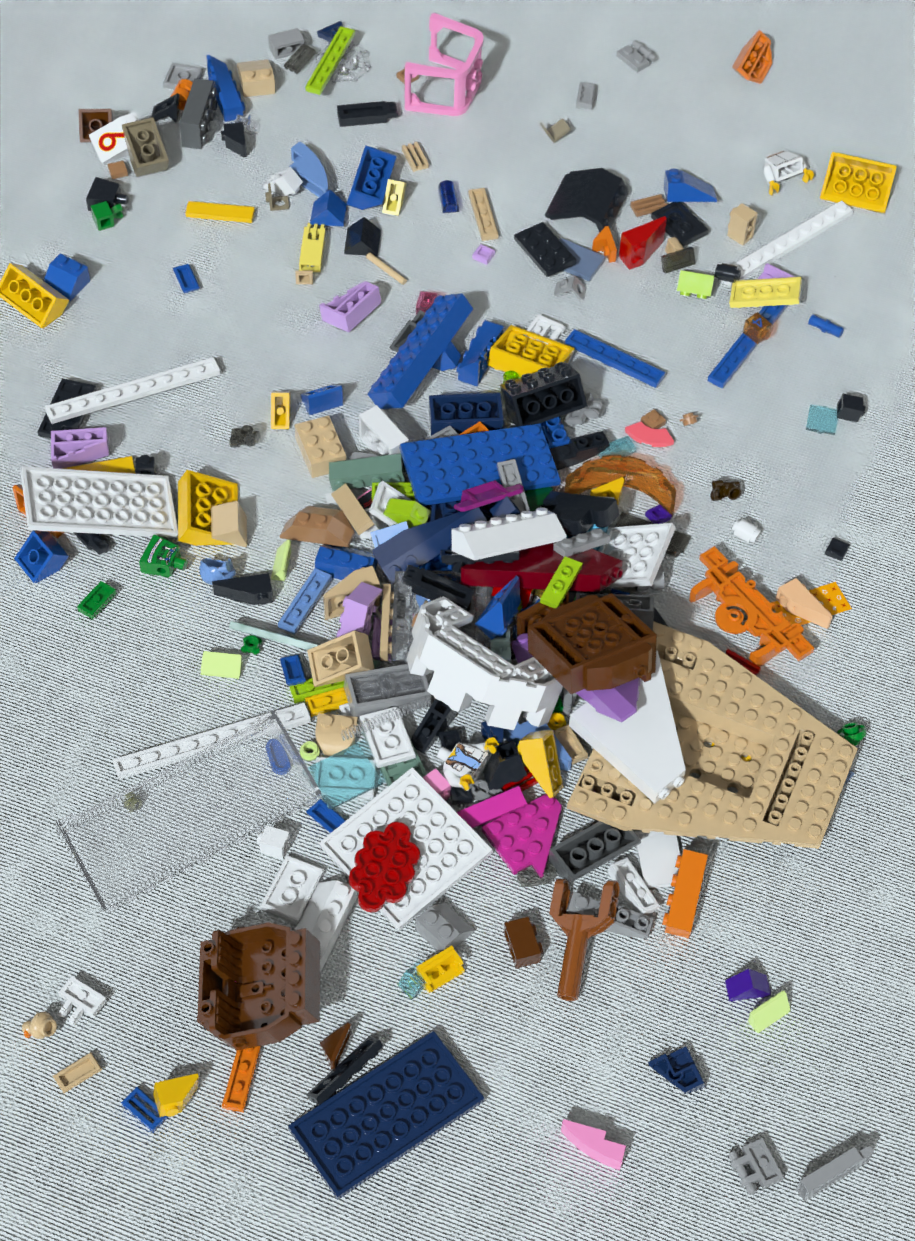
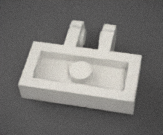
M72 976L58 992L59 997L66 1000L59 1011L60 1017H66L73 1005L77 1007L69 1021L74 1025L80 1020L84 1012L94 1018L107 1002L105 996Z

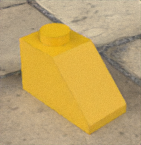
M272 391L271 429H289L290 391Z
M198 1073L154 1083L153 1095L160 1117L175 1116L183 1111L198 1088Z

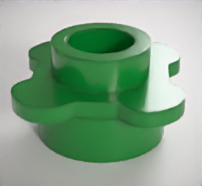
M253 635L245 637L241 651L243 653H253L254 655L259 654V646L262 644V640Z

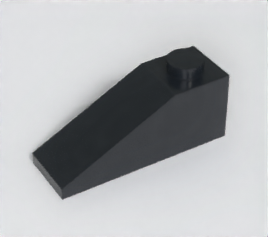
M269 573L212 581L215 596L252 605L273 603Z
M435 698L411 737L414 748L425 754L439 738V732H444L458 712Z

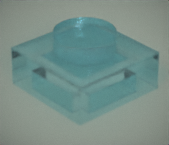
M413 968L406 970L397 985L412 1000L418 996L426 982Z

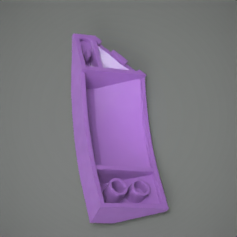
M528 633L519 635L517 639L511 642L518 663L533 657L528 652ZM637 678L613 689L594 691L583 689L576 692V694L593 706L596 712L623 722L637 712L638 686H640L641 681L640 678Z

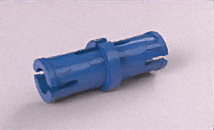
M812 314L808 322L809 325L820 329L821 332H827L838 338L844 332L843 327L831 323V320L822 319Z

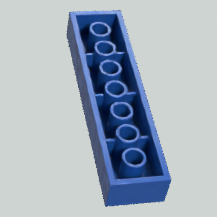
M463 293L436 297L432 306L425 312L424 317L416 324V328L408 335V339L399 347L397 354L389 361V365L381 372V376L372 384L367 395L380 409L403 408L473 310V307Z

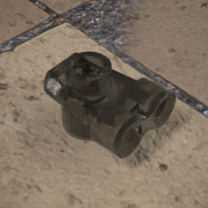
M245 425L242 428H233L229 440L230 447H240V445L254 446L258 444L259 431L254 430L250 425Z

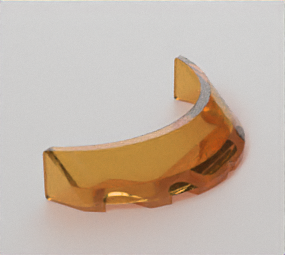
M621 455L602 456V459L594 461L590 459L584 462L582 466L574 472H570L566 477L564 493L581 494L584 491L623 477V487L632 488L647 494L666 509L673 518L676 489L660 469L647 465L644 460L631 456L623 457Z

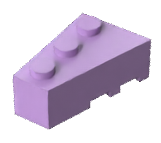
M106 427L51 431V461L55 469L78 466L109 455V440Z

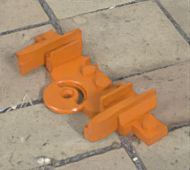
M715 546L700 555L699 560L709 570L705 573L706 579L691 589L689 601L690 603L695 602L714 592L717 596V602L720 601L722 603L715 612V621L720 629L730 634H741L748 631L754 637H760L759 645L765 646L750 653L749 659L752 663L760 667L785 649L798 661L814 652V647L801 635L804 628L799 623L791 625L783 616V611L779 613L773 612L772 610L775 609L776 604L770 603L755 589L756 582L754 580L745 582V577L739 571L737 572L739 566L737 562L732 561L728 563V559ZM730 606H736V607H739V608L743 609V610L746 612L747 617H748V619H747V621L745 622V624L742 625V622H743V620H744V615H743V613H742L740 610H737V609H729V610H727L726 608H727V607H730ZM731 614H735L738 617L734 618L731 616Z

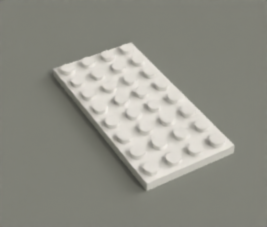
M25 466L21 468L28 530L151 537L157 535L169 538H177L178 536L168 476Z

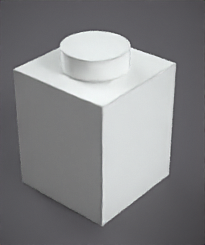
M266 825L264 831H261L257 838L260 852L283 859L290 844L289 832Z

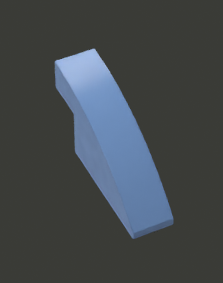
M298 142L291 148V159L294 163L289 167L303 181L301 186L316 196L321 197L328 191L327 175L318 157L306 145Z
M529 721L522 724L517 722L514 730L503 728V737L508 742L514 741L516 746H518L519 741L528 733L551 729L547 724L537 727L531 725ZM554 735L560 770L568 771L571 769L572 758Z

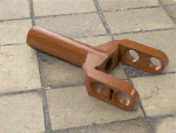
M556 879L549 914L567 935L557 996L562 1000L576 1001L579 997L589 938L603 933L614 924L620 890L617 880H608L604 884L598 917L594 915L567 914L566 910L570 897L567 879Z

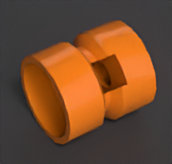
M181 79L171 96L177 93L180 95L179 110H184L193 84L192 81L187 79Z

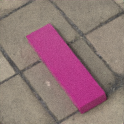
M517 786L456 813L473 829L527 806V802L520 787Z

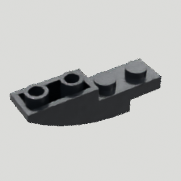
M601 431L572 438L569 444L549 449L557 470H561L594 457L610 447V443L604 432Z

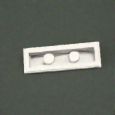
M628 857L610 864L608 874L612 880L618 881L619 891L633 911L648 916L660 908L659 903Z

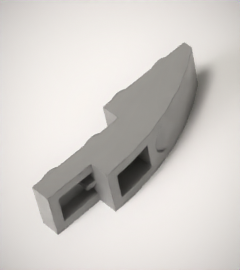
M573 891L566 913L598 917L600 902ZM617 905L614 924L605 931L647 939L653 919Z

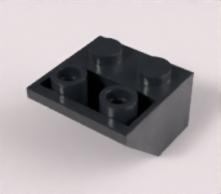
M514 741L495 747L496 752L491 754L483 771L489 791L501 789L505 784L521 781L527 776Z

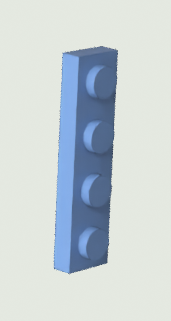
M314 568L278 622V628L295 635L332 580V575Z

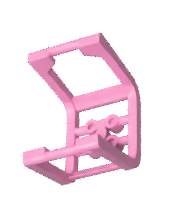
M432 13L429 20V31H431L429 61L446 65L456 70L406 62L404 77L405 110L459 116L466 113L482 81L481 68L483 60H481V50L484 37L476 28ZM443 27L475 38L474 46L466 62L444 55L437 48V33ZM417 75L455 79L454 107L421 102L415 93H411V78H415Z

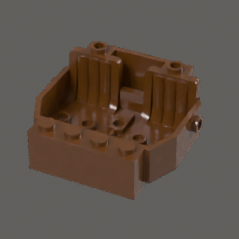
M612 593L601 598L597 595H588L552 609L541 621L528 626V652L570 694L583 689L587 691L613 689L637 678L648 682L651 680V674L656 672L657 634Z
M270 922L249 927L241 926L225 933L221 930L213 931L211 940L200 942L197 1022L220 1041H223L235 1050L278 1043L301 1029L302 1025L320 1022V941L306 928L293 931L290 927Z

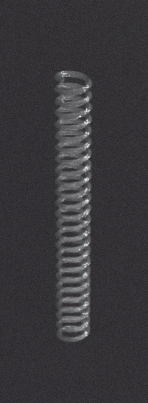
M424 696V698L421 697L420 699H417V701L414 700L413 702H410V704L407 703L402 707L399 706V708H396L395 710H389L388 713H382L381 716H375L374 719H367V722L363 721V723L360 722V724H356V726L353 725L352 727H349V729L345 728V730L341 731L343 741H345V737L343 736L344 732L347 740H349L347 731L349 732L350 738H353L350 729L352 730L353 735L356 737L354 728L356 729L357 734L360 735L357 726H359L360 731L363 734L364 732L361 727V724L363 725L364 731L366 733L367 729L365 727V723L367 725L368 730L371 731L368 721L370 722L373 730L374 725L372 723V720L374 721L375 727L378 728L375 718L377 719L379 726H382L379 717L381 718L383 725H385V721L386 723H389L386 714L388 715L390 722H392L390 713L392 714L393 720L396 721V717L397 719L400 718L397 713V710L399 711L400 716L403 718V714L404 716H407L406 711L410 715L408 706L410 707L411 713H414V710L415 712H417L415 703L417 704L418 709L421 710V707L422 709L425 708L424 704L427 708L428 704L429 706H431V701L427 696Z

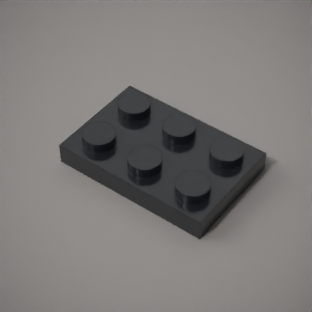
M672 202L651 213L653 220L666 216L665 232L671 238L676 237L683 247L708 234L709 229L681 202Z

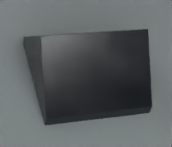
M365 217L361 218L347 228L344 254L367 256L368 253H372L378 257L381 230Z

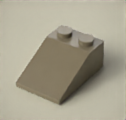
M154 118L122 124L126 146L136 177L168 170L169 159Z

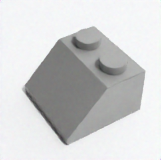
M446 902L430 906L416 918L415 930L439 953L451 945L454 949L457 948L475 932Z

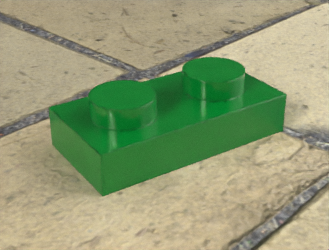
M100 581L80 602L77 610L93 620L117 594L116 589Z

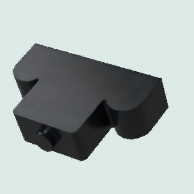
M551 491L543 500L544 508L556 514L565 534L570 536L586 533L593 524L597 527H607L620 515L617 500L613 498Z

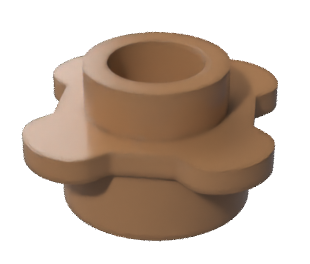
M693 412L683 415V419H680V422L682 421L684 426L697 423L696 417L699 416L694 415Z

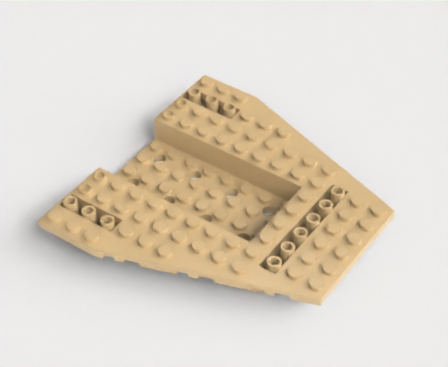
M653 621V632L657 634L656 650L659 654L686 769L685 780L679 788H673L664 800L660 799L658 802L653 803L593 748L567 803V809L623 831H632L634 829L642 830L644 833L655 831L664 832L665 835L697 837L699 835L707 836L708 839L720 837L729 838L730 841L772 842L773 845L785 843L794 844L795 847L819 849L858 748L710 642ZM703 743H714V746L708 748ZM749 755L751 757V761L745 762L741 759L742 756ZM697 773L700 775V778H693L690 774ZM735 787L738 790V792H730L728 791V788Z

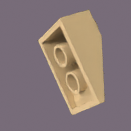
M268 59L237 63L244 97L275 94V80Z
M373 566L354 570L323 595L325 620L341 616L345 608L343 607L344 598L349 596L361 582L380 588V583ZM380 595L376 598L375 606H380Z
M355 630L307 650L314 687L344 681L345 674L374 670L368 635Z

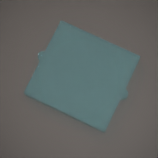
M810 404L806 430L818 432L819 434L835 435L838 420L837 409Z

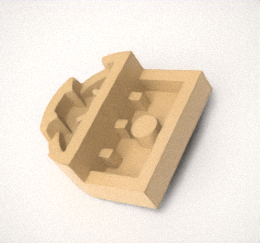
M318 713L315 736L316 744L323 751V754L330 757H341L344 753L353 749L358 717Z

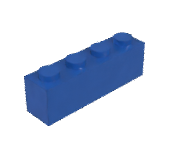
M206 55L208 80L214 82V88H216L215 98L224 121L242 119L245 105L243 101H240L241 95L239 91H236L237 85L235 80L232 81L231 70H228L227 65L211 55Z
M484 320L482 326L478 327L476 337L472 338L469 350L465 351L462 363L459 362L457 366L458 381L478 387L488 368L490 349L504 333V326Z

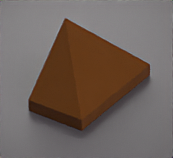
M346 1023L320 1042L332 1070L338 1065L352 1034L350 1023Z

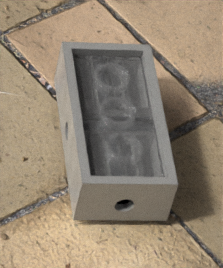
M408 664L345 674L344 690L350 712L353 717H358V719L361 715L398 706L399 712L425 708L430 705L431 694L427 692L429 685L426 675L410 674Z

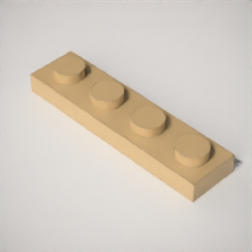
M383 584L380 661H388V654H392V642H389V637H393V625H390V620H394V608H390L391 603H394L395 592H391V584Z

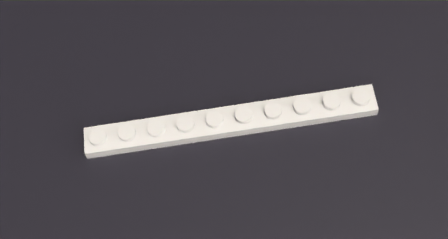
M840 201L735 263L734 265L739 266V270H741L739 280H744L764 268L767 263L774 262L851 216L853 209L843 201ZM723 281L727 286L732 287L731 282Z
M209 358L45 406V411L51 424L214 377L220 375V369L215 359Z
M301 703L113 759V764L120 780L311 723L305 703Z

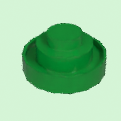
M852 722L843 725L837 731V734L856 746L867 735V731L864 725Z

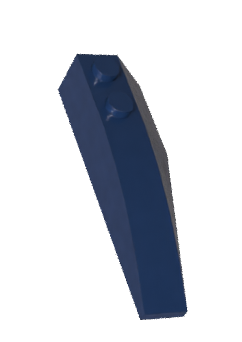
M479 507L464 512L460 511L405 529L374 548L372 552L385 575L393 584L404 576L408 565L418 568L439 555L440 550L450 548L452 546L453 528H458L461 524L472 525L476 521L487 520Z

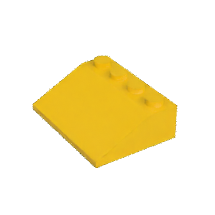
M832 152L820 199L835 203L843 201L848 206L885 214L897 166Z
M510 325L491 347L488 366L521 378L522 375L536 373L541 368L554 367L559 362L568 363L575 348Z
M186 470L178 481V541L195 546L235 545L212 539L211 508L216 505L238 501V484Z

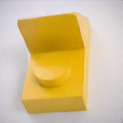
M621 477L592 489L590 496L614 497L618 505L623 492L624 478Z

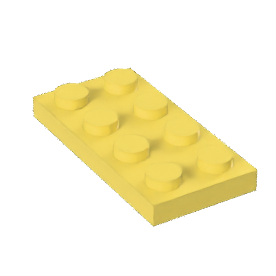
M801 277L736 281L732 283L730 308L799 304L802 279Z

